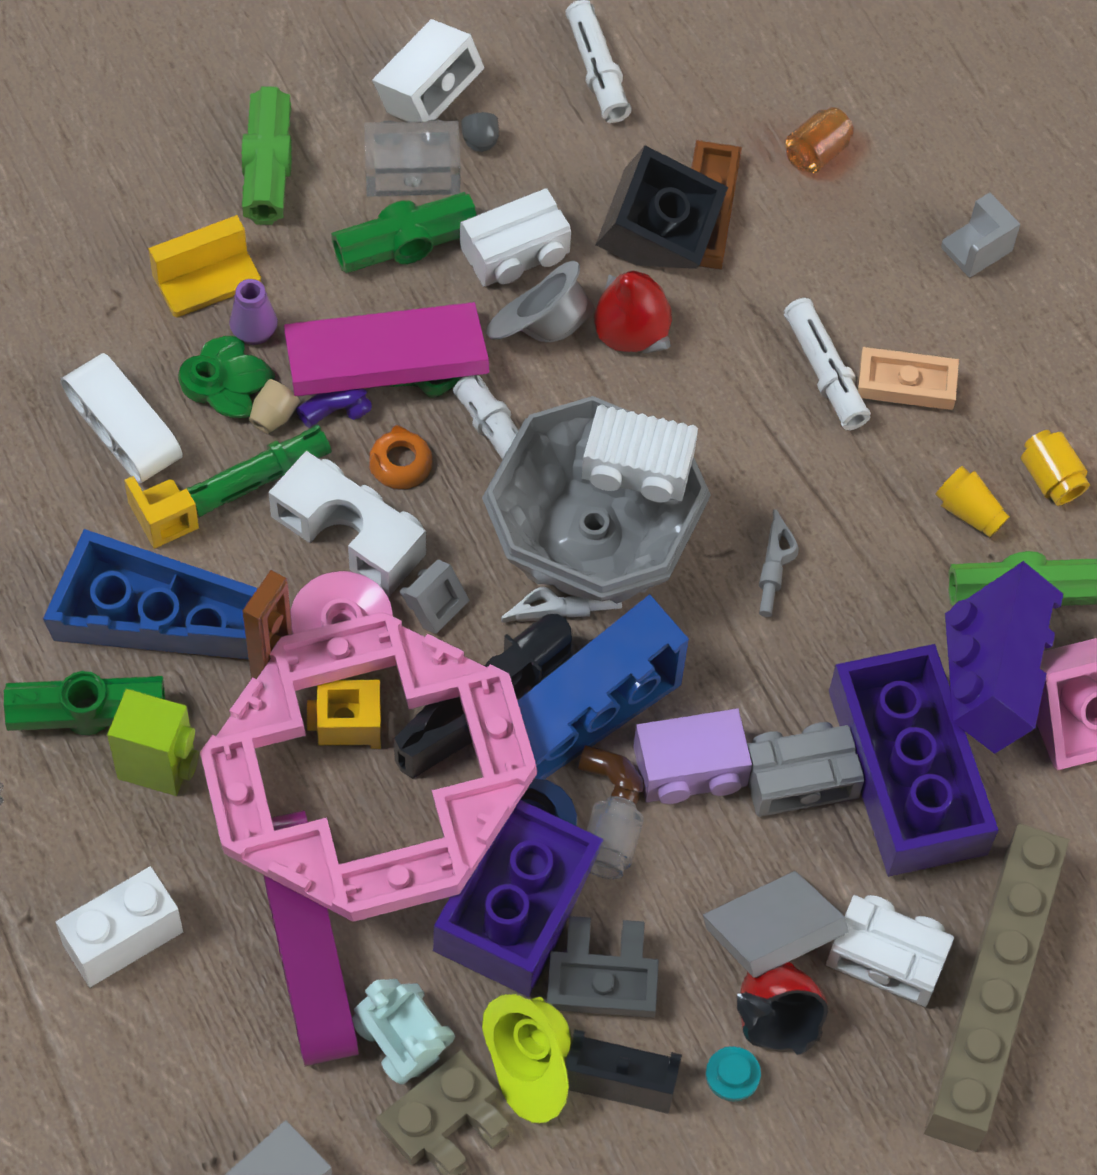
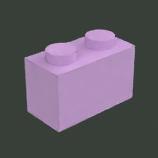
M739 709L636 724L633 748L639 774L644 780L643 793L645 802L660 800L663 804H675L688 799L690 795L708 792L715 796H725L735 793L741 787L748 785L752 762Z

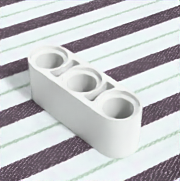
M101 353L61 378L62 387L75 409L130 476L135 477L138 483L146 481L182 458V450L173 433L105 353Z

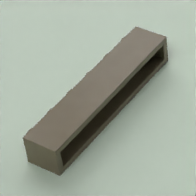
M1021 823L1017 824L1004 857L924 1135L977 1152L988 1131L1070 839Z

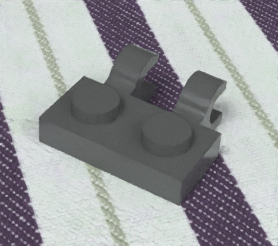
M569 916L567 952L551 951L547 1003L553 1005L558 1011L655 1018L659 959L643 958L645 922L623 920L620 956L589 954L591 918Z

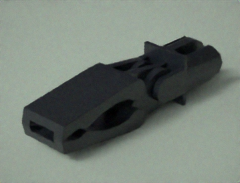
M547 614L514 639L506 634L504 636V652L491 657L483 666L488 668L491 664L509 673L516 698H518L524 688L528 685L532 688L535 687L570 657L572 645L571 626L566 618L561 615ZM460 697L426 705L394 738L395 762L402 773L413 779L472 743ZM463 714L462 716L450 722L449 724L442 726L447 720L452 718L454 715Z

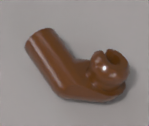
M588 745L584 746L578 770L608 778L614 784L611 800L615 804L625 807L636 806L639 801V792H644V780L630 760L619 754Z

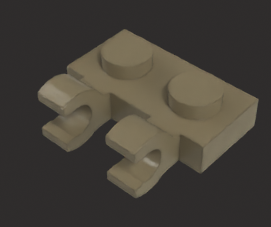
M462 1050L376 1117L377 1126L411 1165H414L422 1157L426 1156L440 1175H462L467 1171L463 1164L466 1158L450 1140L446 1139L467 1121L491 1149H494L509 1136L508 1131L505 1129L509 1126V1123L494 1106L489 1104L497 1098V1089Z

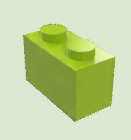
M126 689L107 734L117 779L177 796L183 779L188 781L192 779L199 759V751L195 750L193 745L195 728L190 727L187 706Z

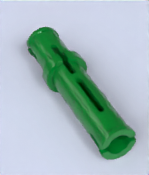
M317 424L281 443L277 440L267 444V450L246 461L244 460L203 482L187 487L196 504L197 517L200 518L215 508L248 494L264 484L280 477L282 478L306 451L318 459L331 454L332 450L325 433L321 431V427Z

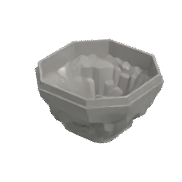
M591 396L529 415L520 427L482 499L506 558L511 564L523 571L528 579L536 584L554 585L561 592L597 601L611 600L618 604L630 599L639 592L645 593L648 588L669 580L711 494L694 457L682 501L670 499L667 502H654L645 498L639 491L621 487L615 491H606L595 487L590 480L581 479L583 457L597 406L603 404L607 408L623 409Z

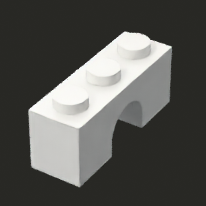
M306 451L269 491L271 517L309 543L323 529L332 525L342 524L357 530L359 534L348 545L349 570L364 575L376 582L389 597L426 555V530L417 518L408 512L402 511L399 513L384 503L382 497L374 489L366 485L360 487L345 477L342 470L328 459L320 460Z

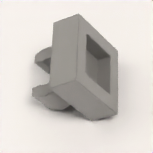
M438 559L428 569L420 570L417 573L419 578L409 588L403 587L400 590L407 606L414 611L423 629L435 634L470 601L452 566Z

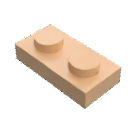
M863 347L860 356L857 390L863 399L953 410L956 401L959 359Z

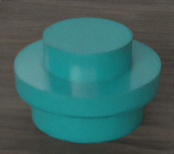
M729 1046L719 1049L711 1056L706 1067V1081L709 1088L716 1096L727 1101H741L750 1097L758 1088L761 1078V1069L757 1059L752 1053L741 1047Z

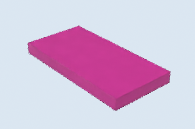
M475 302L284 324L294 396L489 373V358Z

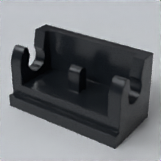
M574 1029L570 1053L565 1064L569 1091L669 1114L682 1054L671 1052L670 1057L588 1038L585 1037V1031Z

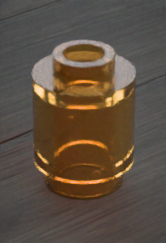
M836 107L817 111L787 136L786 155L788 160L798 170L809 173L818 172L848 147L850 138L854 135L853 124L849 117Z

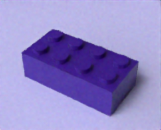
M931 644L836 664L829 688V695L839 726L848 725L850 727L855 744V752L858 755L864 775L861 795L887 876H895L988 855L999 829L966 733L953 723L951 690L936 645Z

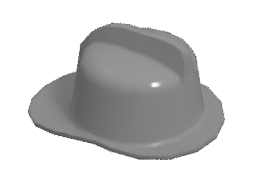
M576 261L562 264L538 285L502 308L487 326L486 335L490 339H502L523 331L534 339L543 342L563 340L571 335L595 310L592 301L577 281L580 273V264Z

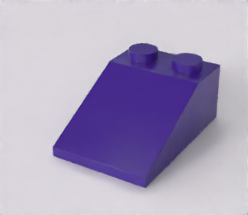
M520 800L460 894L451 896L434 925L433 951L530 997L550 959L551 951L554 952L603 845L604 839Z

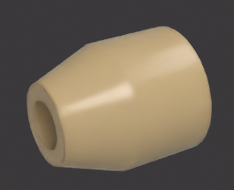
M269 379L254 399L249 421L260 431L269 434L288 421L300 404V400L297 396H294V393L289 388L275 380Z

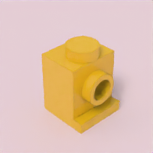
M337 680L317 685V700H307V730L317 731L318 745H370L371 749H381L380 680Z

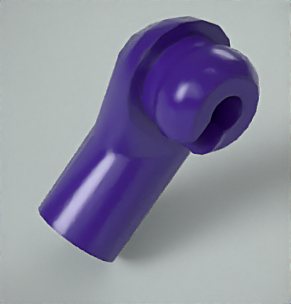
M364 388L316 394L298 406L296 412L302 423L306 427L311 428L334 411L342 408L346 409L349 418L359 419L371 411L372 403L366 397L367 391Z

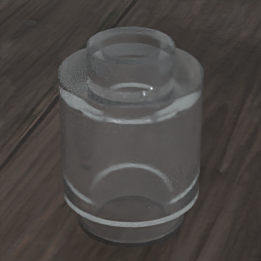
M612 796L608 797L606 801H599L593 805L586 831L604 840L590 874L605 879H620L623 877L625 869L631 867L644 817L636 810V805L630 800Z

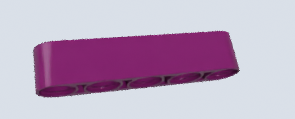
M305 810L271 817L274 831L308 822ZM263 875L304 1066L358 1055L354 1025L328 909Z

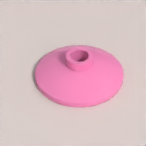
M348 571L326 573L308 582L296 595L291 607L292 633L295 634L379 612L393 616L391 603L384 590L376 582L364 575Z

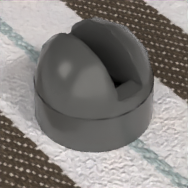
M486 112L473 113L464 117L461 121L462 136L466 145L473 151L485 152L496 144L499 137V123L496 115Z

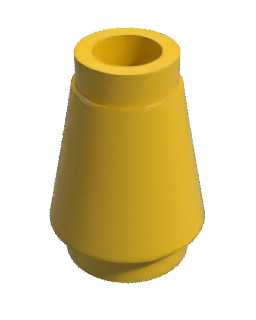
M964 466L958 468L935 494L943 501L942 508L980 532H983L989 538L1010 518L977 472L974 470L970 473Z

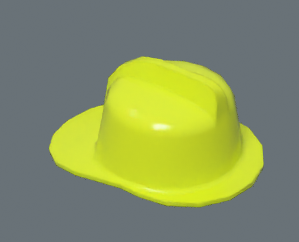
M517 994L501 995L489 1002L483 1013L482 1023L484 1038L493 1060L500 1088L507 1104L518 1116L531 1123H546L560 1114L567 1100L569 1084L564 1059L569 1053L571 1046L569 1025L562 1013L553 1005L546 1003L542 997H535L529 1000Z

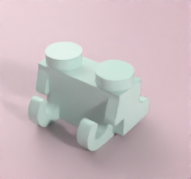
M397 979L376 980L365 990L368 996L354 1008L356 1012L352 1017L354 1028L366 1040H376L386 1055L382 1060L385 1072L392 1080L401 1085L406 1084L412 1077H419L439 1060L438 1055L455 1039V1034L449 1026H441L423 1002L422 998L425 993L417 983L400 984Z

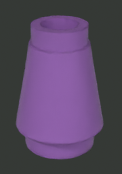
M246 279L236 287L229 325L232 333L240 340H243L244 343L249 345L262 344L275 332L278 319L264 285L258 280Z

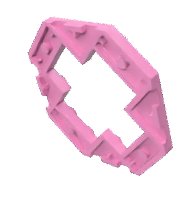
M384 612L281 637L270 653L271 659L257 679H251L229 710L231 716L217 736L212 734L200 751L224 854L352 922L460 894L537 774L536 762L509 673L491 664L487 668L465 657L464 651L434 636L427 634L424 637L402 626L401 620ZM397 665L408 709L460 697L483 778L432 790L444 838L339 864L327 818L274 831L255 748L306 736L295 691Z

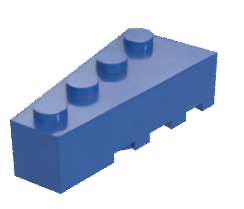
M84 529L47 608L43 621L54 641L249 659L243 609L258 588Z
M650 594L517 701L536 762L537 774L534 779H546L581 755L585 745L594 746L681 686L689 638Z

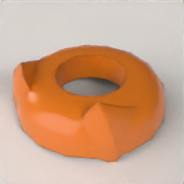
M395 425L391 432L383 434L376 440L370 451L369 470L371 474L383 485L393 489H409L420 485L428 478L432 469V452L428 443L418 434L410 432L400 425ZM403 446L413 451L415 459L409 465L397 466L389 461L387 454L391 449Z

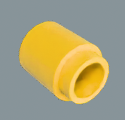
M1044 430L1026 441L1024 444L1026 450L1021 455V461L1045 498H1052L1054 503L1060 506L1076 499L1089 488L1090 483L1086 479L1088 471L1062 432L1051 434L1049 430Z

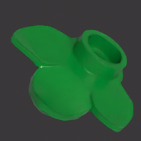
M222 336L206 342L200 356L186 359L180 367L178 380L183 393L189 399L200 403L209 402L214 410L223 416L249 418L253 406L249 395L261 391L269 379L275 380V373L262 359L253 355H244L245 346L243 340L235 336Z

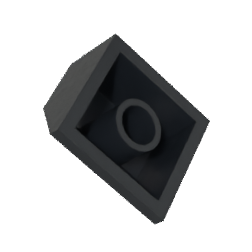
M645 145L625 167L595 245L636 266L697 269L702 261L728 187Z

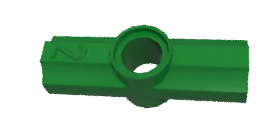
M465 192L419 206L407 200L392 203L380 212L377 219L331 233L337 262L342 271L344 270L345 273H349L391 259H395L399 264H411L420 261L432 251L433 246L460 238V222L477 216L475 205L471 196Z
M79 671L72 673L64 681L6 683L3 704L7 731L70 728L79 735L97 734L105 729L106 726H111L126 689L165 700L163 676L101 679L100 676L93 672ZM87 698L96 700L90 707H75V704L80 700Z

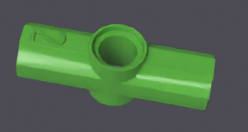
M263 86L259 91L250 94L248 134H243L242 174L244 176L242 195L243 217L251 219L258 225H272L274 221L284 218L286 177L291 175L290 95L283 93L278 87Z
M1025 551L1012 554L1002 562L951 564L949 569L948 593L950 605L953 606L957 602L967 599L1022 561L1063 593L1061 606L1097 604V559L1046 560L1042 553Z

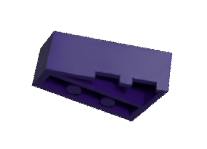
M1024 561L967 599L957 602L945 613L953 723L994 754L1036 727L1047 675L1040 669L1044 647L1046 649L1050 648L1054 642L1055 633L1049 629L1052 609L1061 607L1063 593Z

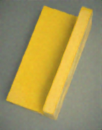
M238 215L148 248L152 276L174 317L186 315L235 296L237 285L246 279H255L261 282V277L247 252L245 228Z

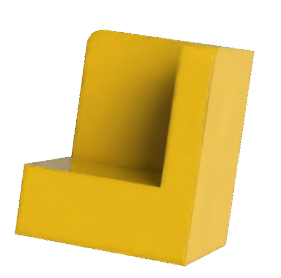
M134 476L124 480L128 504L154 549L199 529L196 504L187 488L180 491L174 480L169 479L142 491Z

